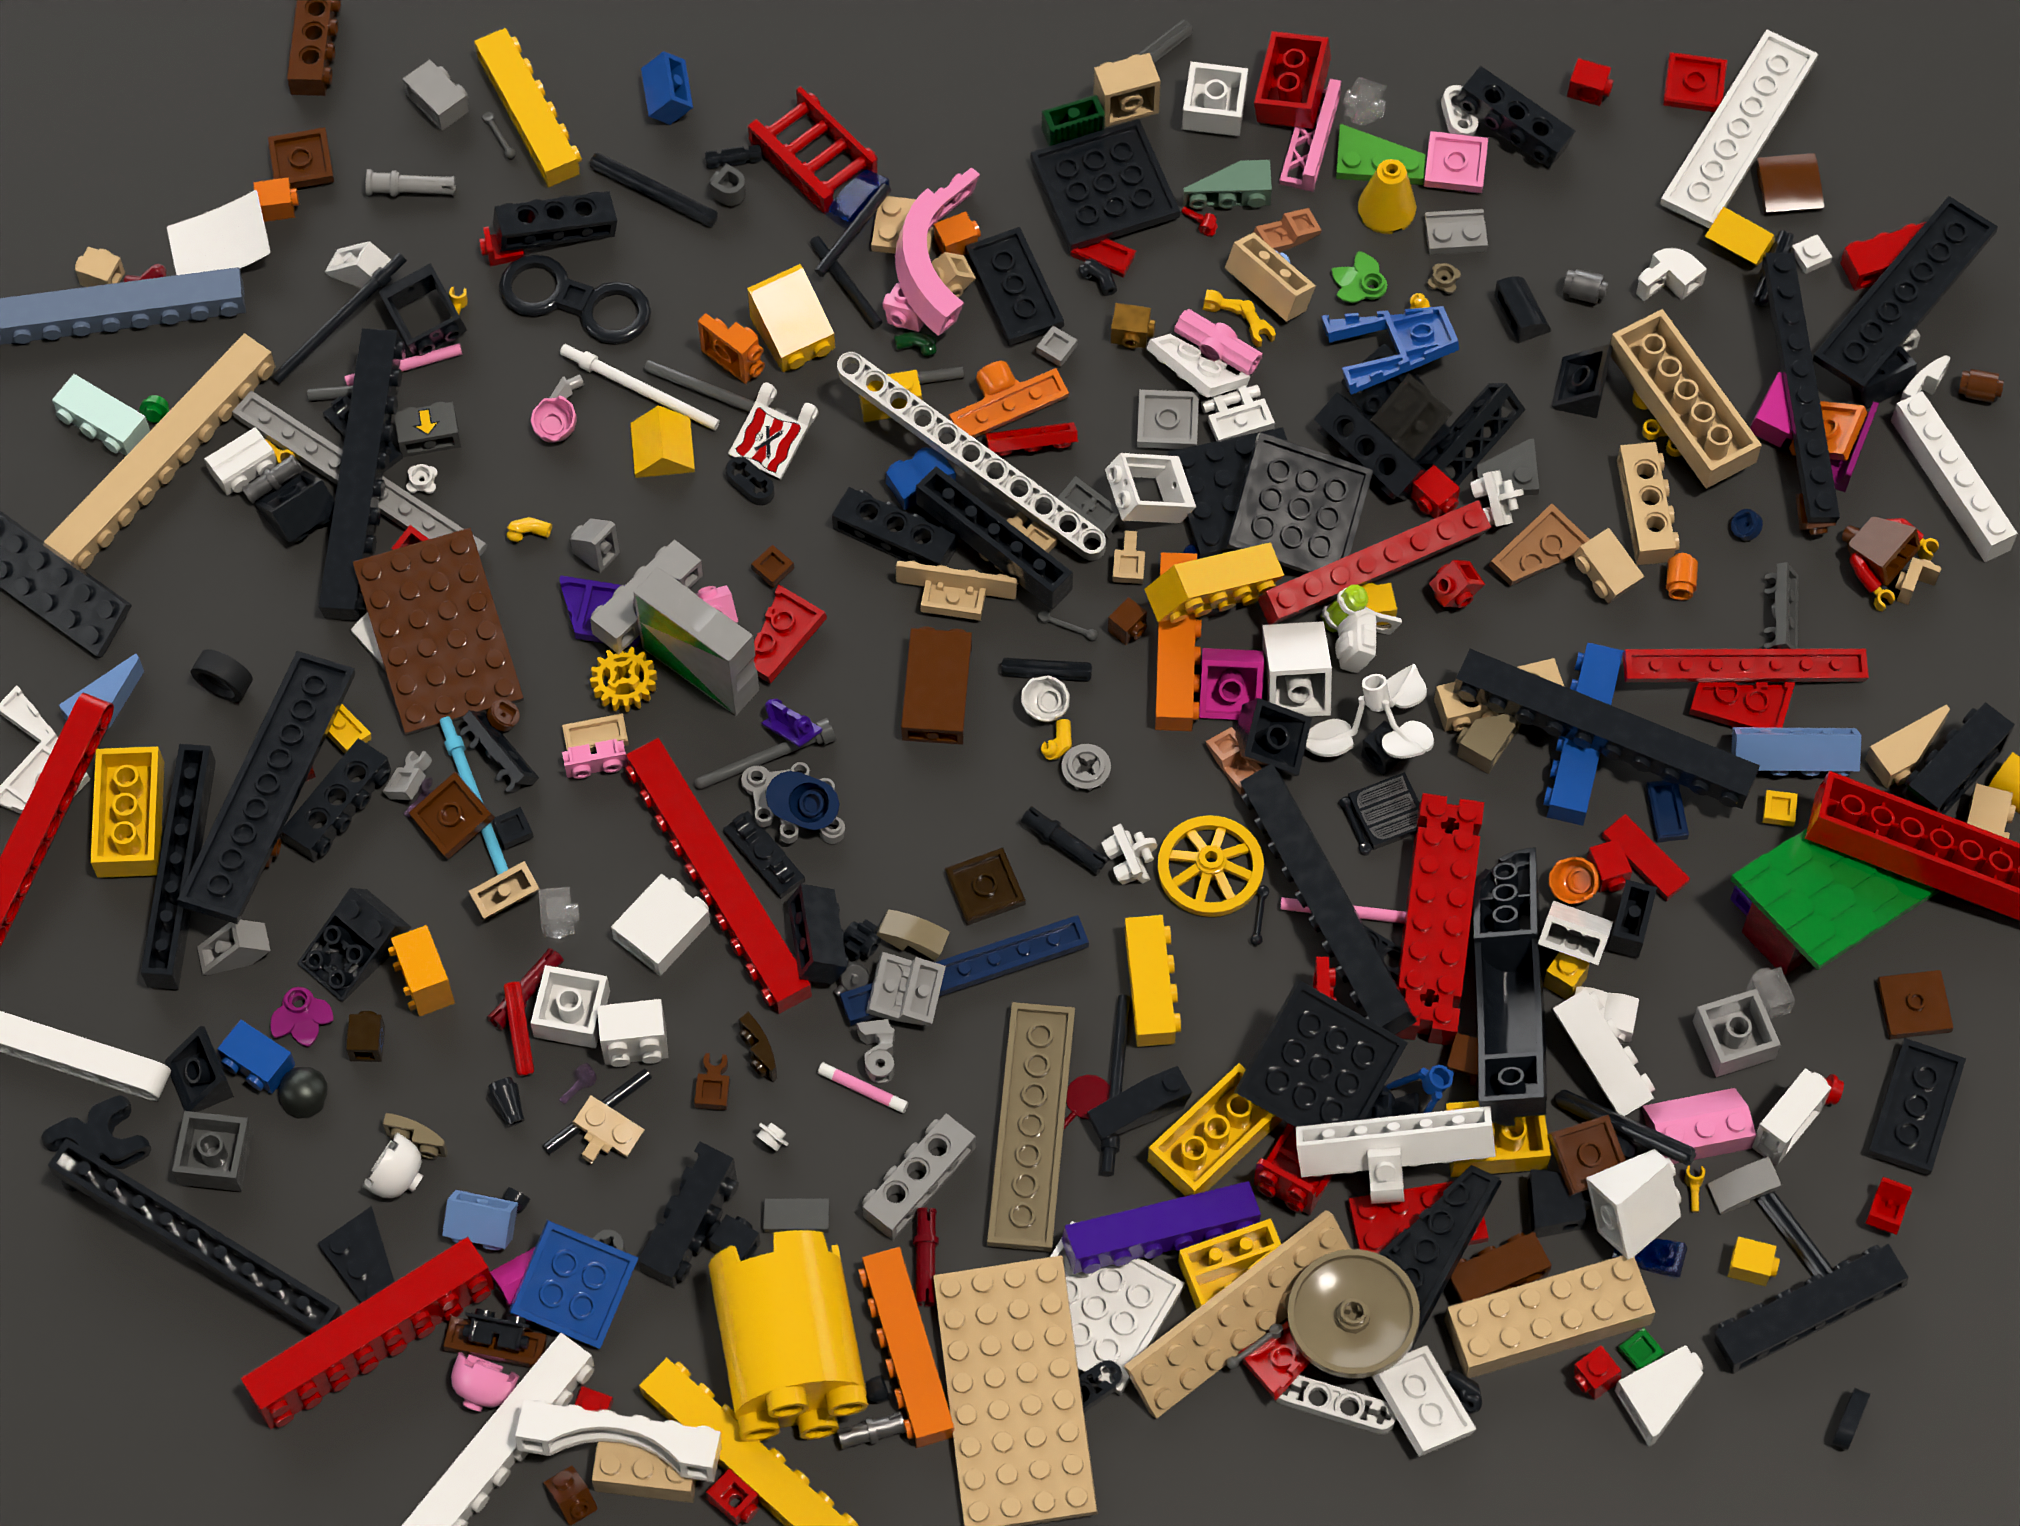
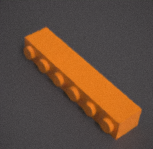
M1161 552L1160 576L1175 564L1196 560L1197 554ZM1190 614L1187 618L1176 623H1171L1170 619L1158 622L1155 730L1192 731L1193 720H1199V702H1194V692L1200 693V674H1194V665H1200L1201 647H1195V638H1201L1202 619H1196L1195 614Z
M896 1247L862 1257L863 1268L859 1269L858 1273L862 1287H869L872 1298L867 1299L871 1317H878L881 1328L876 1329L879 1345L881 1348L887 1347L890 1358L885 1359L889 1378L896 1377L899 1388L894 1390L898 1408L905 1407L908 1419H905L903 1422L907 1438H914L917 1448L953 1438V1432H955L953 1421L901 1249Z

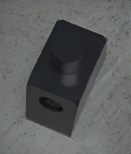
M1530 1169L1527 1185L1531 1233L1535 1232L1537 1238L1583 1229L1586 1221V1212H1593L1590 1193L1581 1192L1570 1196L1560 1172Z

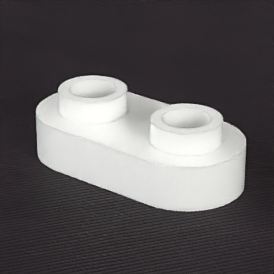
M1449 86L1441 99L1448 131L1450 134L1474 136L1478 127V119L1452 103L1456 102L1462 86Z

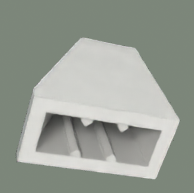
M1686 1345L1619 1380L1615 1388L1617 1396L1648 1446L1655 1444L1699 1384L1703 1375V1364L1695 1352L1691 1353Z

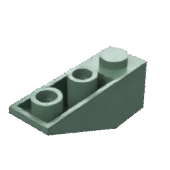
M1241 160L1185 187L1183 207L1202 209L1204 207L1232 208L1234 206L1261 207L1263 205H1270L1272 192L1270 160Z

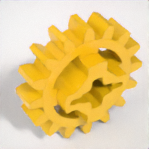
M631 647L628 653L622 651L620 654H613L610 650H607V658L598 657V667L591 668L593 677L590 678L591 688H594L595 698L601 697L602 706L604 707L612 703L613 711H617L619 706H624L625 711L629 712L630 705L632 704L638 709L641 708L640 700L650 701L649 691H656L657 689L655 682L657 680L656 670H653V661H646L645 652L635 655L634 647ZM641 671L644 674L643 682H640L639 678ZM605 675L608 677L607 687L603 683Z

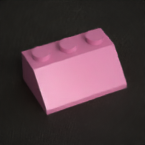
M1736 1088L1642 1106L1646 1126L1694 1147L1697 1153L1694 1160L1751 1149L1756 1138V1131L1749 1107ZM1669 1158L1673 1164L1680 1163L1676 1160Z

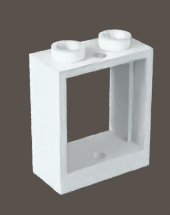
M1120 453L1105 469L1122 521L1181 523L1187 517V514L1196 508L1179 456ZM1132 477L1156 478L1164 502L1140 501Z
M1805 1068L1760 1123L1752 1148L1764 1157L1769 1156L1771 1162L1777 1166L1822 1111L1832 1088L1828 1085L1826 1079L1816 1072L1811 1073Z

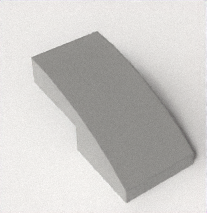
M1768 1156L1738 1168L1708 1183L1707 1186L1719 1214H1723L1750 1204L1752 1199L1781 1189L1782 1184Z

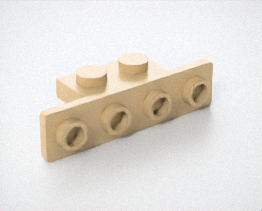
M897 561L896 582L925 586L921 601V612L981 621L986 595L1016 599L1017 579L1004 574L993 575L980 573L976 570L951 569L943 565L931 566L919 564L915 561Z

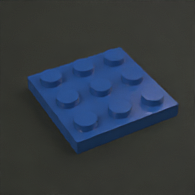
M547 1220L509 1312L601 1349L638 1257Z

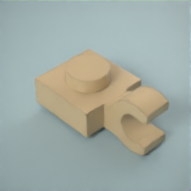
M1125 530L1124 550L1115 549L1113 582L1143 584L1145 551H1136L1137 531Z

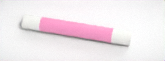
M824 1062L819 1067V1075L896 1111L904 1113L908 1107L909 1102Z

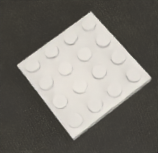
M1060 1240L1050 1257L1062 1255L1064 1259L1079 1373H1085L1104 1360L1116 1362L1122 1371L1123 1381L1115 1393L1121 1396L1130 1380L1124 1365L1151 1345L1183 1291L1185 1282L1141 1258L1134 1259L1123 1266L1110 1265L1101 1267L1098 1271L1090 1274L1083 1272L1073 1274L1064 1246ZM1106 1369L1101 1372L1102 1377L1097 1383L1100 1384L1105 1380L1109 1384L1115 1381L1113 1375L1116 1372L1109 1373Z

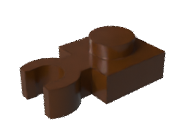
M706 1053L703 1063L707 1074L698 1073L694 1102L695 1108L727 1110L730 1076L722 1075L728 1068L727 1055L722 1054L721 1063L714 1066L710 1064V1053Z

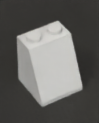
M1324 621L1263 625L1262 650L1264 651L1268 702L1309 717L1331 715L1332 666Z
M1655 1149L1586 1178L1598 1232L1627 1259L1638 1254L1681 1217L1678 1204L1681 1203V1196L1673 1179V1176L1676 1175L1674 1165L1669 1158H1665Z

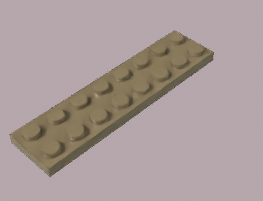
M1012 1002L987 1246L1052 1252L1075 1019L1074 1007Z

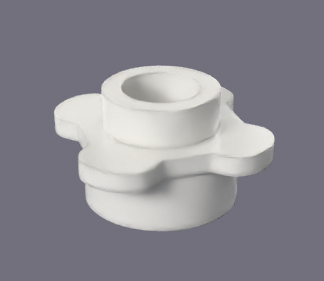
M418 464L408 469L409 482L406 485L408 492L425 491L427 494H431L436 490L434 479L438 472L435 467Z
M772 1122L768 1127L762 1123L759 1124L762 1129L757 1137L771 1148L778 1151L782 1144L786 1146L789 1144L783 1139L786 1133Z

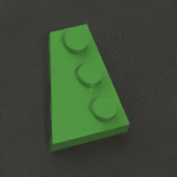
M1340 124L1336 179L1370 181L1381 162L1395 159L1404 164L1410 184L1423 185L1425 154Z

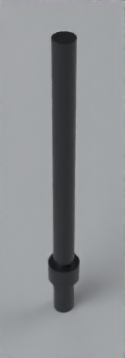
M398 253L383 268L379 267L372 274L373 278L271 375L274 380L280 384L381 286L384 288L392 280L391 276L407 262L405 257Z
M1129 995L1118 996L1108 1100L1122 1092L1131 1001ZM1118 1135L1101 1141L1100 1150L1103 1152L1101 1174L1104 1176L1114 1175L1116 1153L1120 1151L1121 1138Z

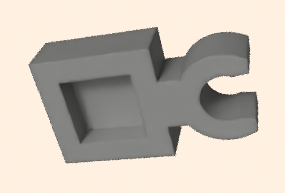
M410 751L406 756L404 768L397 767L383 790L389 799L412 800L417 794L420 785L426 777L422 771L426 770L432 762L431 757L426 751H423L420 757L414 751Z

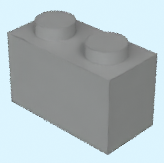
M430 59L403 78L406 95L441 131L469 112L467 104L468 94L460 84L455 85L450 80L447 71L442 66L437 67Z

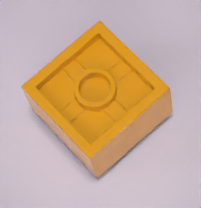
M425 925L391 938L393 947L388 948L391 957L395 955L398 962L393 963L395 971L401 970L407 984L403 988L405 996L411 995L413 1001L408 1002L410 1011L416 1009L420 1017L455 1004L447 975L428 926Z

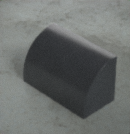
M1512 276L1496 282L1494 297L1518 343L1551 332L1546 318L1523 277Z

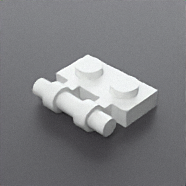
M1244 385L1236 388L1235 392L1225 395L1219 394L1201 402L1204 413L1213 410L1216 412L1208 415V423L1216 441L1219 442L1274 429L1275 422L1265 399L1252 400V398L1261 396L1258 385L1248 388ZM1239 402H1240V404H1241L1240 406H1237V407H1234V408H1231V409H1227V406H1230V405H1233V404H1236V403H1239Z

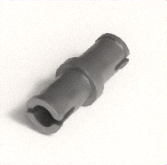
M291 454L290 457L272 469L268 467L263 470V475L242 487L248 499L254 503L274 488L276 490L280 489L283 482L303 469L294 455Z
M901 1411L874 1420L871 1417L865 1418L863 1423L842 1429L839 1428L837 1434L842 1450L869 1441L871 1444L878 1443L880 1438L905 1433L906 1430Z

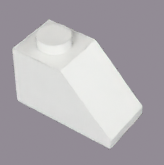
M368 241L337 249L325 273L330 277L362 288L373 278L372 274L379 267L383 268L391 259Z

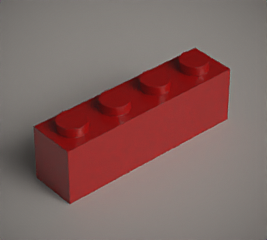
M1926 222L1917 225L1908 224L1898 231L1891 233L1883 232L1872 239L1863 242L1854 241L1844 248L1840 263L1854 291L1872 286Z

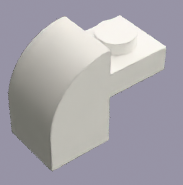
M1675 248L1662 249L1652 255L1650 267L1645 269L1638 277L1639 283L1636 294L1645 301L1666 285L1677 297L1683 300L1703 284L1707 268L1693 255L1684 250Z
M1400 1147L1367 1149L1372 1204L1405 1202Z

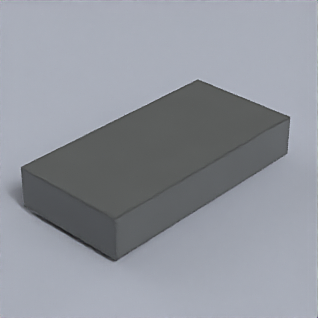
M764 1199V1233L796 1230L829 1233V1199Z

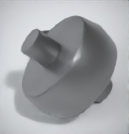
M849 962L846 971L839 977L841 984L834 992L840 997V993L866 985L869 978L867 968L859 962Z

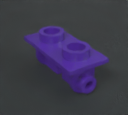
M770 699L765 704L768 718L762 722V725L798 747L809 742L823 731L821 727L812 723L809 717L801 716L787 708L779 699Z

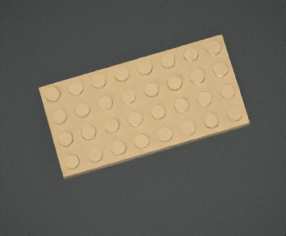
M1063 1256L933 1275L950 1413L955 1431L953 1432L964 1526H1024L1098 1514Z

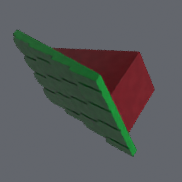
M1807 829L1795 837L1789 838L1767 854L1764 853L1734 873L1730 879L1752 901L1742 933L1784 977L1805 960H1808L1817 970L1823 968L1941 892V890L1805 839Z

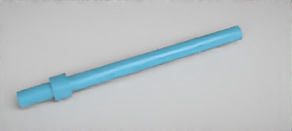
M450 716L440 719V725L446 738L444 744L448 755L453 757L461 778L482 801L464 753L466 747L462 737L457 735ZM490 822L481 830L496 873L499 875L509 869Z

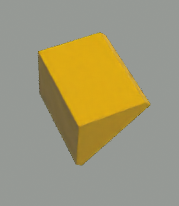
M658 405L630 423L635 478L695 472L691 422L688 416Z

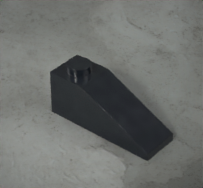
M1175 1066L1144 1079L1089 1110L1086 1115L1100 1141H1103L1184 1109L1193 1092L1179 1067Z

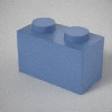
M455 1190L447 1200L442 1236L450 1237L456 1243L468 1237L471 1242L483 1244V1247L489 1250L505 1249L513 1239L518 1202Z

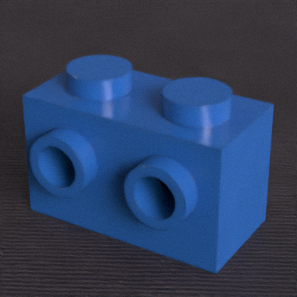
M663 51L641 68L649 117L671 125L693 108L685 59Z
M243 1020L238 1022L217 1048L222 1059L220 1063L224 1068L233 1074L240 1072L247 1077L246 1081L252 1087L259 1091L264 1088L271 1094L280 1085L286 1072H289L296 1065L291 1052Z

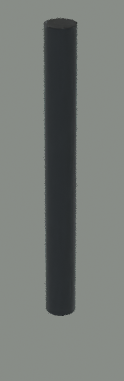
M883 183L817 265L814 271L819 276H825L889 195L891 188Z
M815 236L811 239L810 244L821 259H823L829 252L828 247L820 236ZM836 260L829 270L872 328L880 327L883 321Z
M644 1068L601 1100V1102L613 1108L651 1080V1075ZM572 1122L542 1145L550 1155L582 1130Z

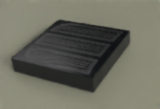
M1405 772L1348 793L1352 803L1351 806L1373 850L1417 833L1418 827L1416 826L1420 802Z

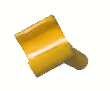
M451 287L449 297L459 314L461 309L468 304L467 290L464 288V293L461 296H455L454 287Z
M265 439L275 452L278 464L283 459L290 457L291 454L294 455L292 451L287 449L281 451L268 439Z
M1689 1165L1684 1177L1685 1184L1690 1187L1692 1213L1699 1212L1700 1186L1703 1184L1706 1172L1703 1166L1700 1167L1699 1177H1694L1690 1174Z

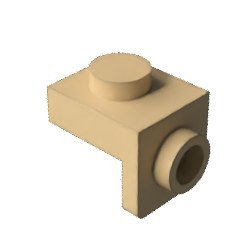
M1913 557L1907 573L1901 571L1895 586L1896 589L1900 590L1897 601L1909 605L1917 580L1934 586L1941 567L1935 565L1930 560Z

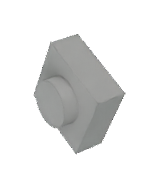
M1052 326L1037 345L1036 353L1061 367L1077 347V339Z

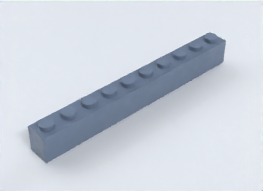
M236 267L0 298V345L11 343L25 344L34 340H55L72 335L85 336L95 332H115L125 328H145L149 325L175 324L179 321L205 320L209 317H230L239 313H246L244 284L240 269Z

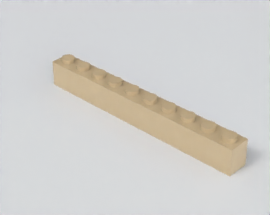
M244 333L44 542L81 569H86L92 563L94 556L102 548L110 545L114 535L123 526L125 527L131 523L135 513L143 505L151 502L155 492L163 484H167L172 480L176 470L183 463H187L192 459L198 447L203 442L205 443L212 438L220 424L232 417V411L250 391L254 392V389L263 380H267L272 375L275 363L271 351Z

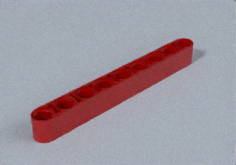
M82 693L78 697L0 856V947L111 721L114 705L110 702L86 693Z

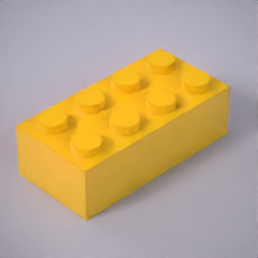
M1270 542L1175 564L1144 590L1157 621L1161 622L1170 619L1171 623H1176L1187 618L1190 614L1200 617L1210 613L1215 608H1218L1219 611H1225L1234 607L1236 603L1242 602L1244 606L1258 601L1257 599L1260 594L1276 587L1275 582L1281 579L1284 573Z
M158 746L96 749L91 864L97 878L154 876L158 874L161 856L164 760Z
M1240 1063L1149 1147L1148 1162L1184 1196L1208 1191L1282 1121L1281 1118L1234 1092L1246 1071Z

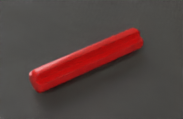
M509 982L504 984V993L516 1070L519 1076L530 1075L534 1073V1065L520 982Z

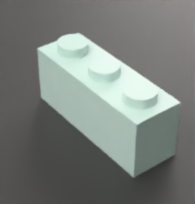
M75 374L72 375L52 399L56 416L63 423L76 425L85 436L90 439L96 437L114 453L121 452L127 456L150 432L146 417Z

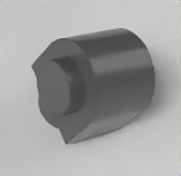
M728 164L720 172H715L709 182L711 197L725 205H738L746 196L743 174Z

